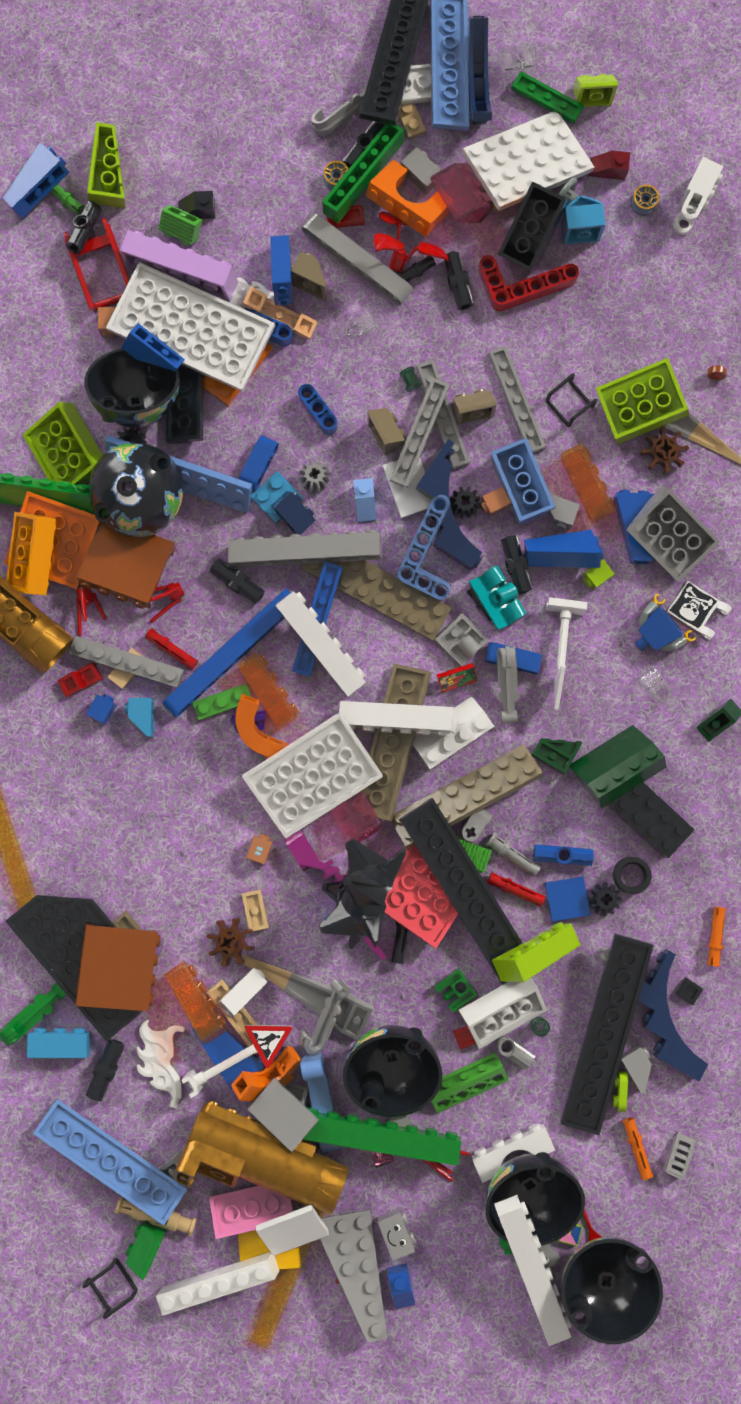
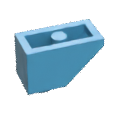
M128 698V703H125V713L128 714V718L147 737L154 738V699Z

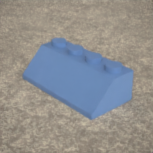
M527 438L491 452L490 459L499 481L511 502L510 507L518 526L531 522L555 508Z

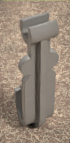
M366 90L361 94H353L350 102L346 101L325 119L322 109L319 108L311 117L312 128L316 134L328 136L351 119L354 113L359 114Z
M504 646V648H498L497 650L498 687L501 689L497 693V699L503 702L501 722L502 724L518 723L517 710H515L514 701L520 698V693L515 690L518 686L516 648Z
M342 978L340 982L336 979L332 980L330 985L333 989L332 995L325 999L326 1008L322 1010L312 1037L309 1038L304 1031L300 1034L299 1043L308 1054H317L325 1048L336 1022V1016H339L341 1013V1000L347 997L351 991Z

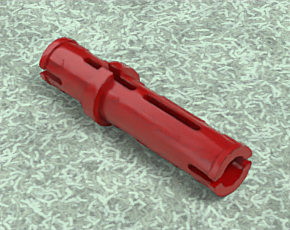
M153 628L146 633L145 639L158 646L160 651H165L190 670H193L197 665V659L170 642L168 637H163Z
M493 872L488 877L487 884L498 887L504 893L508 892L539 907L544 902L545 895L519 885L510 878L506 879Z

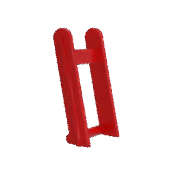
M103 218L102 221L107 234L87 240L80 254H74L68 250L89 310L93 312L97 311L98 307H108L119 303L123 293L93 303L77 257L111 245L126 287L130 281L113 231L106 218ZM66 231L63 233L65 236L64 241L67 244L70 237L68 232Z

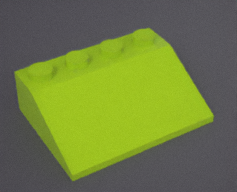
M668 358L596 388L617 445L689 416L688 406Z
M58 402L22 434L47 479L51 481H66L76 485L85 484L90 480L93 467L103 455L73 403Z

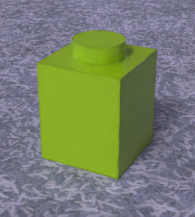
M602 559L600 568H590L582 575L584 577L583 582L594 591L612 578L615 573L605 560Z

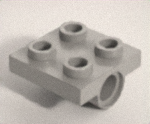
M463 613L435 639V642L460 667L464 666L489 641Z

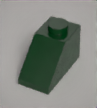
M730 698L696 728L710 742L741 717V709Z

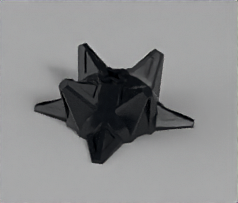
M353 838L345 843L348 853L347 875H344L343 880L325 883L322 886V891L333 899L337 906L318 926L321 933L349 935L350 949H353L359 940L364 937H369L373 946L376 947L379 942L383 915L387 907L385 899L388 891L393 887V882L406 855V848L397 852L388 861Z

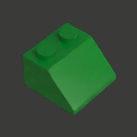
M145 1221L143 1225H138L134 1233V1237H137L135 1243H130L125 1253L128 1256L125 1264L142 1280L146 1277L167 1231L164 1228L152 1225L149 1221Z

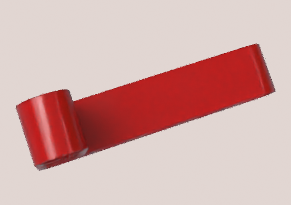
M483 256L480 259L478 268L491 306L498 312L571 287L576 283L579 276V268L571 263L506 286L493 256ZM489 265L491 268L485 269L483 266ZM567 273H570V274H572L574 277H571V278H570V277L566 276V274H567ZM548 280H555L556 284H552ZM493 281H494V282H496L498 285H497V286H492V285L490 284V282H493ZM531 286H537L539 290H533ZM514 292H520L522 296H516ZM502 298L505 302L500 303L496 299Z

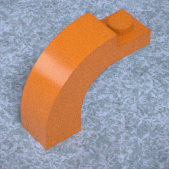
M287 1046L268 1069L265 1068L258 1072L242 1071L231 1084V1087L240 1101H255L274 1078L286 1086L295 1077L293 1071L299 1066L301 1059L292 1046Z

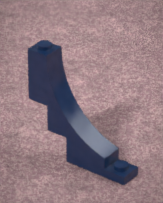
M450 439L446 441L416 486L417 491L431 500L438 495H445L449 498V478L453 464L445 458L449 460L455 451L452 449L454 442ZM437 499V508H445L444 500ZM449 506L440 525L442 531L432 546L468 570H471L472 567L477 568L482 560L480 558L482 552L462 533L455 521L451 506ZM430 516L428 521L437 525L436 518Z

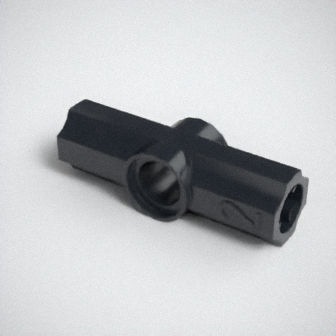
M373 121L368 129L358 136L357 143L342 161L348 169L366 149L362 145H369L384 127V123Z
M88 201L81 215L73 219L74 229L66 247L74 254H80L87 240L92 239L95 235L94 225L102 209L94 201Z
M452 251L446 254L449 260H444L448 273V284L450 291H453L457 309L466 310L473 306V299L469 289V277L467 271L463 268L460 253Z
M517 535L501 539L506 557V568H509L507 569L508 574L511 575L518 594L531 591L533 588L528 575V564L525 555L522 554Z
M220 558L211 566L210 572L225 582V585L235 593H240L255 605L262 599L265 591L250 581V578L240 570H235Z
M116 1039L108 1040L102 1057L96 1063L93 1071L94 1076L86 1093V1096L90 1099L100 1102L103 1100L109 1083L112 1082L118 1069L117 1064L124 1050V1043Z

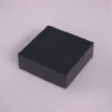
M685 977L675 994L694 1005L703 988Z

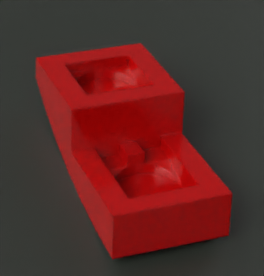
M91 662L78 671H73L57 681L65 697H69L103 680L96 664Z

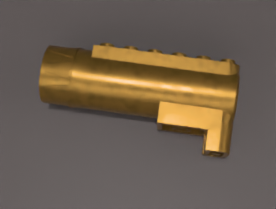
M0 576V638L26 662L44 674L67 651L74 638Z
M209 1101L203 1104L174 1171L173 1179L179 1184L191 1188L196 1174L199 1173L235 1188L238 1178H241L292 1199L304 1206L312 1205L314 1209L331 1216L342 1192L349 1167L327 1156L314 1153L316 1147L308 1140H302L295 1150L291 1152L264 1125L258 1123L256 1119L250 1116L243 1117L238 1115V1112L233 1109L226 1110L221 1108L218 1103Z

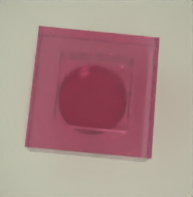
M371 1151L375 1168L395 1162L391 1154Z

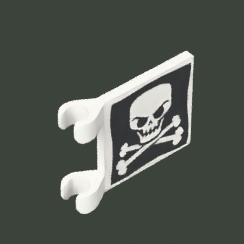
M687 581L667 613L710 640L715 632L705 627V623L715 608L722 614L727 615L732 607Z

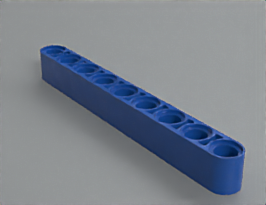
M288 589L283 590L163 701L162 704L175 718L181 715L192 702L196 701L285 619L276 607V604L291 593Z

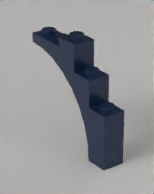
M469 16V120L475 125L486 124L487 121H492L488 81V16Z
M665 949L664 952L661 951L658 954L656 967L649 971L647 975L648 981L647 983L643 982L638 1001L651 1008L650 1011L645 1012L642 1018V1022H644L642 1026L662 1037L661 1041L658 1040L653 1048V1051H655L653 1055L693 1079L700 1081L708 1063L696 1056L683 1042L670 1017L667 1002V982L676 954Z

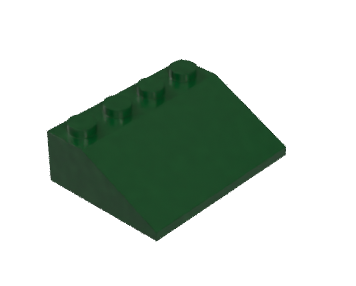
M634 725L570 765L572 772L601 809L667 768L663 753Z

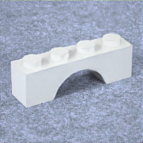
M533 1124L524 1133H521V1131L515 1132L506 1141L500 1139L492 1143L493 1146L488 1149L482 1147L474 1151V1155L471 1157L482 1183L492 1179L496 1171L501 1167L503 1159L512 1151L525 1150L533 1155L540 1152L551 1153L555 1151L544 1124Z

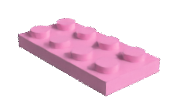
M260 1186L209 1197L216 1239L256 1230V1225L293 1212L291 1199Z

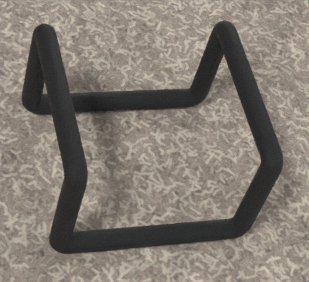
M574 373L551 390L546 398V403L567 427H571L577 417L588 408H594L597 403L596 398L590 402L573 382ZM568 381L587 403L569 422L549 401L551 395Z
M114 1258L107 1268L92 1279L87 1278L82 1285L83 1288L90 1285L106 1308L103 1319H107L133 1300L138 1291L136 1285L117 1258ZM117 1264L134 1291L130 1297L111 1310L93 1282Z

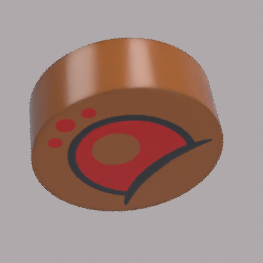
M720 365L711 366L708 368L707 377L712 380H723L726 378L727 369Z

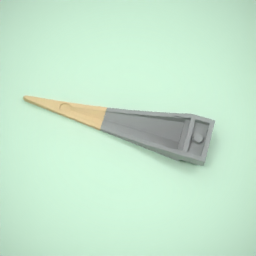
M634 367L630 373L637 371L638 369ZM690 412L689 416L664 426L675 433L680 431L681 436L741 464V457Z
M242 955V958L245 960V966L250 969L260 970L266 979L298 999L319 1016L322 1010L326 1008L325 999L331 997L333 992L331 986ZM349 993L347 997L341 1000V1013L339 1016H336L334 1027L341 1033L358 1040L373 1011L374 1005L356 998L357 995Z

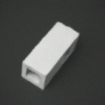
M253 968L217 1005L229 1018L233 1017L267 983L265 975L260 970Z

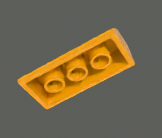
M14 512L6 581L17 591L26 594H47L53 539L56 530L55 518Z

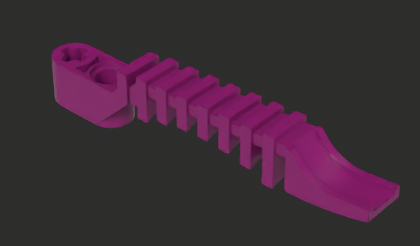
M301 830L284 840L303 871L310 867L318 868L325 872L322 876L324 880L332 875L335 878L332 882L343 880L344 874L341 875L339 872L340 868L338 866H330L334 863L332 859L325 863L321 862ZM364 937L369 947L382 960L387 958L378 944L374 947L370 938Z

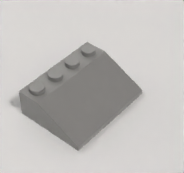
M664 485L649 499L626 529L678 583L721 542Z

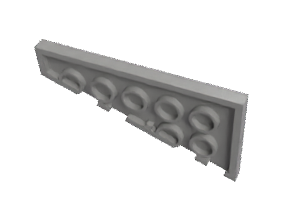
M370 1210L321 1218L328 1228L329 1235L319 1240L345 1293L365 1341L369 1343L387 1339Z

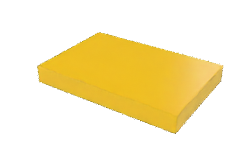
M256 1230L238 1234L240 1261L270 1252ZM299 1247L275 1255L279 1269L299 1268L301 1266Z

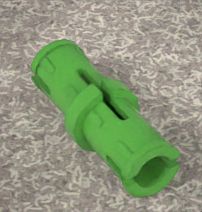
M59 184L53 187L55 191L51 190V194L58 198L64 207L70 208L77 216L81 215L82 210L80 208L83 209L84 205L77 201L71 192L65 191Z

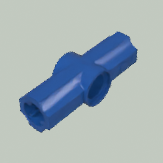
M534 844L533 861L592 866L593 849ZM561 850H565L568 853V857L564 861L559 858Z

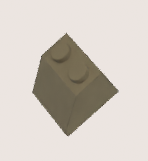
M301 251L291 269L292 284L294 287L326 302V282L319 261L313 254Z
M484 389L477 390L469 395L466 393L458 394L453 398L452 402L457 425L494 417L497 406L491 391H485Z
M388 408L367 412V424L384 456L403 447L405 444L404 439H406L403 429H399L396 425L398 421L393 412L390 413Z

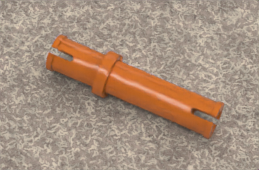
M714 906L711 938L707 946L709 947L707 965L720 967L721 949H724L722 940L726 908Z
M629 1117L622 1121L628 1136L626 1139L628 1144L631 1145L641 1179L648 1180L653 1177L642 1144L643 1138L638 1132L635 1118Z

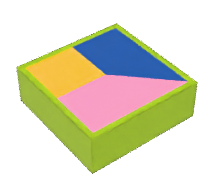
M577 1224L574 1229L558 1241L578 1247L583 1226Z

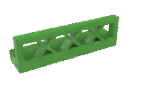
M495 1052L443 1076L440 1089L431 1101L436 1112L440 1113L509 1081L497 1053ZM500 1073L502 1074V1076L496 1079H492L494 1076ZM482 1083L481 1086L475 1087L476 1084ZM465 1091L463 1094L457 1095V1093ZM446 1099V1102L439 1105L437 1104V1102Z

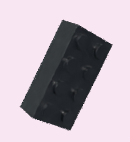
M644 782L607 805L663 858H670L695 830Z

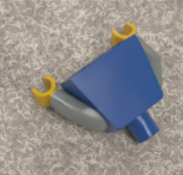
M656 594L652 602L642 611L639 620V632L642 634V637L635 642L637 647L643 651L651 645L655 651L659 649L665 652L677 650L686 643L694 641L696 637L688 638V633L692 630L683 632L663 609L662 605L665 599L662 602L657 601L656 598L659 594Z

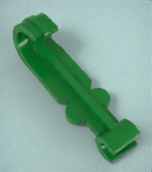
M57 982L46 995L42 993L36 995L34 998L35 1003H30L1 1029L0 1041L2 1043L4 1042L6 1046L14 1044L44 1018V1014L49 1015L54 1011L53 1004L59 998L63 999L67 995Z

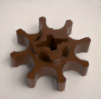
M662 426L659 430L660 438H653L651 434L646 435L645 440L651 444V449H642L640 455L652 457L653 462L648 466V470H652L655 464H660L664 468L663 474L667 475L670 472L669 463H675L679 468L684 465V461L678 458V453L687 452L689 446L682 447L677 444L676 439L681 435L680 431L674 437H668L665 434V427Z
M233 918L230 928L226 927L224 920H218L216 924L220 928V933L218 935H207L208 939H213L216 942V948L210 951L209 955L214 956L220 952L223 955L222 967L229 966V960L232 956L236 959L238 965L244 964L245 960L241 955L242 950L252 951L255 949L254 946H249L245 942L246 935L252 933L253 930L250 928L241 932L238 928L240 918Z

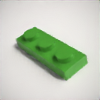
M247 683L192 702L198 720L200 721L237 708L241 693L251 697Z

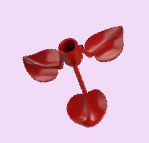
M379 212V218L382 221L397 226L396 239L387 234L377 233L373 240L376 252L381 250L393 251L389 263L390 269L397 272L403 271L405 262H409L416 251L427 256L449 260L442 248L428 242H420L419 246H415L407 256L406 251L403 250L404 244L399 239L401 225H408L390 212Z

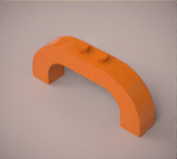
M241 693L235 718L238 733L249 748L262 754L265 759H268L288 746L289 743L265 735L257 728L254 717L260 700Z

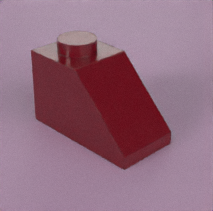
M611 150L591 157L590 161L594 169L588 176L625 180L629 171L631 152Z

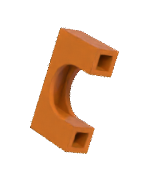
M393 159L369 182L365 196L427 237L448 215L453 199L438 190L424 203H413L405 200L399 195L397 189L404 183L408 169Z

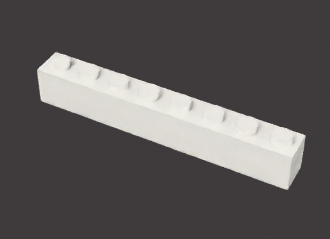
M515 1195L495 1203L497 1214L548 1345L551 1346L571 1338L568 1330L572 1328L567 1315L563 1316L562 1314L566 1311L562 1300H557L556 1298L560 1296L556 1284L551 1285L550 1281L554 1279L550 1268L544 1267L547 1264V1260L543 1251H538L541 1244L537 1235H532L535 1229L531 1218L526 1219L525 1215L529 1214L525 1202L520 1203L518 1196Z

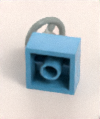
M576 178L570 179L559 192V195L569 199L560 223L563 245L600 241L606 225L603 203L589 197L579 196L573 192L577 185Z

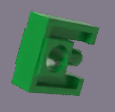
M457 968L434 986L438 993L447 986H451V989L443 994L444 1000H449L455 995L458 996L456 1000L448 1005L452 1012L459 1009L478 994L460 968ZM463 982L467 988L460 991L456 988V983Z

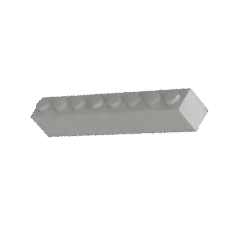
M367 530L365 533L348 531L346 534L329 532L327 535L311 533L309 536L292 534L290 537L274 535L271 538L265 539L264 537L256 536L253 539L247 540L238 537L228 541V563L233 568L324 563V561L382 560V537L380 532L376 530Z

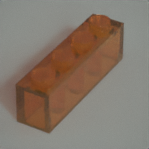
M583 443L562 452L559 458L591 524L611 516L615 511V503L612 498L608 497L605 483L599 479L598 468L595 464H592L588 448H584Z
M254 653L237 664V666L280 731L298 719L296 714L299 711L294 703L289 704L286 698L289 695L284 687L279 688L276 684L278 678L273 671L269 672L265 667L268 663L264 656H258L257 653Z
M183 961L164 975L200 1041L208 1044L227 1031L224 1027L226 1022L220 1013L217 1014L215 1011L216 1004L211 997L208 998L205 993L207 991L205 984L196 977L198 974L196 968L192 964L189 965Z

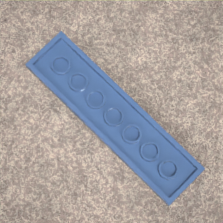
M430 0L432 128L468 131L470 124L467 0Z
M108 435L105 440L106 452L113 447L130 442ZM170 456L181 474L184 493L248 513L251 501V483ZM165 459L160 462V468L166 469L168 461Z
M58 1099L33 1132L39 1139L163 1226L187 1191L185 1187Z

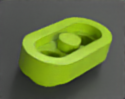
M618 1071L614 1083L616 1095L612 1097V1105L616 1108L617 1112H626L628 1076L626 1071Z

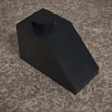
M194 191L178 201L179 209L199 219L216 218L213 191Z

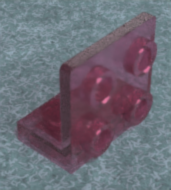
M364 792L356 794L330 810L346 842L353 838L361 842L384 829Z

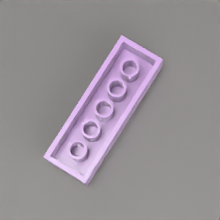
M128 230L120 248V252L128 267L136 269L139 262L227 302L231 301L238 284L234 269L229 262L214 260L209 255H199L192 249L185 250L174 243H164L157 237L150 238L139 231L132 232Z

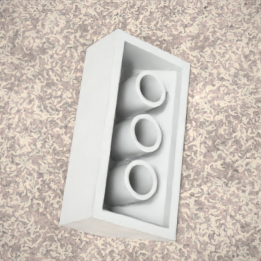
M472 697L455 707L457 710L455 733H450L449 736H439L438 732H430V735H421L419 732L415 734L412 746L428 770H431L494 727L484 710Z
M532 978L525 982H507L459 1009L479 1049L547 1011L540 991Z

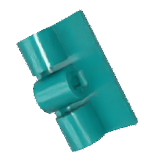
M498 565L490 568L483 575L469 581L470 586L497 630L527 615L521 602L517 599L518 591L515 585L511 582H506V578Z

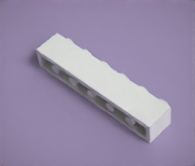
M292 591L278 602L276 607L345 694L350 696L366 683L363 679L366 675L359 667L357 669L354 668L351 664L354 660L348 653H342L339 649L342 645L336 638L331 639L327 634L330 630L324 622L320 624L316 620L318 615L313 608L310 607L308 609L305 606L304 602L306 600L300 592L296 594Z
M340 701L339 712H341L353 731L357 727L368 732H373L374 729H381V732L386 733L400 730V733L403 734L419 731L421 735H430V732H438L439 736H449L450 733L456 732L457 710L454 707Z
M268 1252L164 1286L158 1292L156 1298L163 1316L275 1280L280 1270L275 1256Z

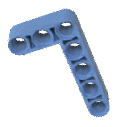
M438 495L431 501L398 570V578L402 582L439 600L445 599L451 591L450 584L420 567L449 509L450 500L445 495ZM437 499L444 500V509L437 508ZM430 516L436 518V526L428 524L427 520ZM420 534L428 536V543L420 542ZM417 551L420 554V560H413L411 553ZM403 569H410L412 577H405ZM421 577L428 578V586H423L420 583ZM437 586H444L446 588V593L439 594L437 591Z
M323 1053L303 1056L300 1063L303 1080L307 1081L312 1108L318 1109L320 1113L327 1114V1111L335 1112ZM319 1142L322 1153L342 1149V1146Z

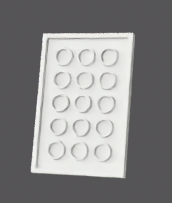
M555 111L467 146L462 151V154L498 211L522 202L532 181L551 190L567 183L572 178L577 179L589 174L594 169L592 162L561 115Z
M341 712L242 775L244 781L285 839L383 777V774Z

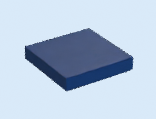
M584 876L545 883L552 922L591 915Z

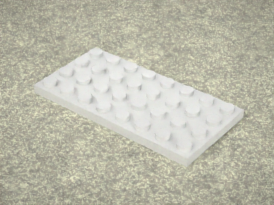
M139 262L106 326L107 331L126 339L129 332L139 323L185 359L182 365L243 392L275 328V323Z

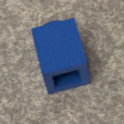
M105 693L103 696L97 694L86 715L106 725L117 704L113 703L114 698Z

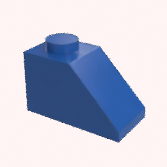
M407 1263L388 1267V1278L396 1309L416 1305Z

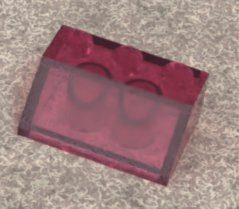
M454 163L430 178L456 222L481 223L494 208L489 195L483 190L481 182L473 174L471 166L466 163Z

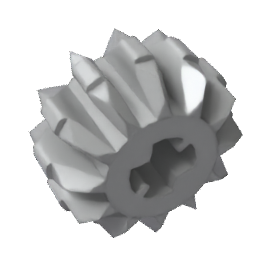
M310 460V465L308 466L304 463L303 468L305 470L299 471V474L302 475L299 480L304 482V488L309 486L310 492H313L314 487H316L317 492H320V486L326 488L327 484L325 482L331 481V478L328 476L331 472L326 469V463L321 465L320 460H317L316 464H313V460ZM316 473L318 478L313 479L312 474Z

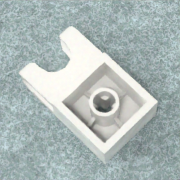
M705 157L702 158L679 204L682 209L674 223V230L679 235H687L691 231L701 210H706L723 177L720 174L723 168L722 165ZM681 220L688 221L689 225L687 228H681L679 225Z

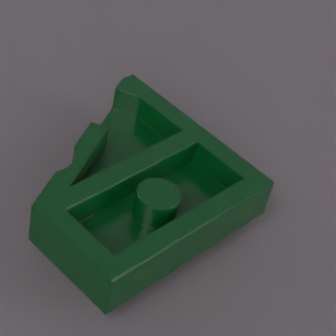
M541 738L531 755L538 761L565 775L582 742Z

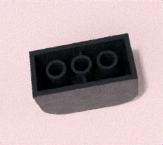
M532 181L497 255L531 272L535 271L564 214L569 199Z

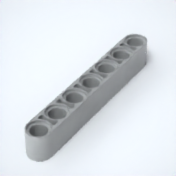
M313 213L302 226V231L308 237L398 305H401L413 291L408 282L318 214Z

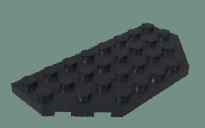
M36 895L5 921L74 1004L85 924L116 927L94 899ZM77 1006L106 1042L138 1015L137 1010Z

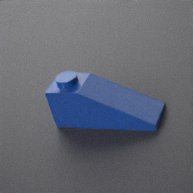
M139 323L129 332L121 346L123 350L136 360L176 371L185 360Z

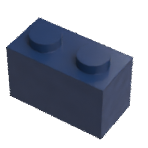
M286 491L271 505V508L294 534L301 535L316 521L313 517L314 513L308 506L304 507L300 502L302 499L296 492Z

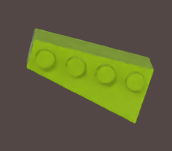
M96 122L87 190L88 201H94L99 205L126 208L115 125Z
M559 922L554 924L551 929L496 957L492 962L501 981L525 982L581 944L572 924Z

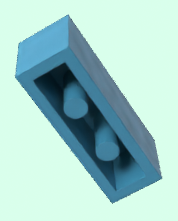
M39 1027L34 1028V1031L28 1033L27 1058H87L90 1056L91 1031H85V1028H73V1031H66V1028L60 1027L54 1028V1031H46V1028Z

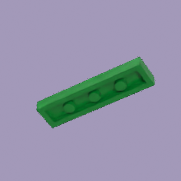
M520 71L511 87L512 91L550 112L555 111L572 124H575L584 109V105Z

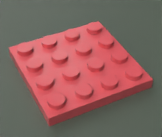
M416 846L406 850V855L393 882V887L387 893L385 899L387 907L384 913L436 949L458 914Z

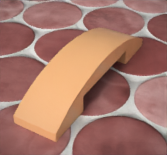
M251 286L243 301V305L248 309L255 310L289 325L292 333L307 339L311 338L317 325V321L302 313L299 315L284 306L275 305V302L268 299L266 294Z

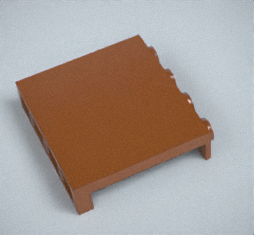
M101 522L76 578L83 588L89 590L94 588L102 595L109 596L110 594L116 596V599L121 602L129 601L138 608L144 609L146 607L151 609L150 599L154 595L170 555H174L175 543L156 535L146 537L123 536Z
M85 924L75 1005L148 1011L149 1006H152L153 994H150L151 986L155 985L156 975L153 974L154 966L157 967L158 955H155L156 947L160 946L161 936L158 935V931Z

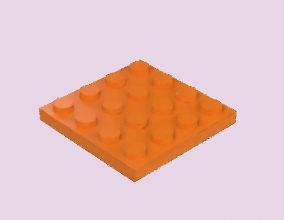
M27 491L20 513L56 519L48 580L78 589L80 583L76 577L97 532L100 521L95 518L94 514ZM10 546L4 561L6 565H8Z

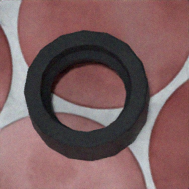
M626 857L618 861L612 874L617 888L629 894L643 892L648 888L652 879L651 869L648 864L636 857ZM628 864L638 865L643 871V880L636 887H629L621 880V871Z

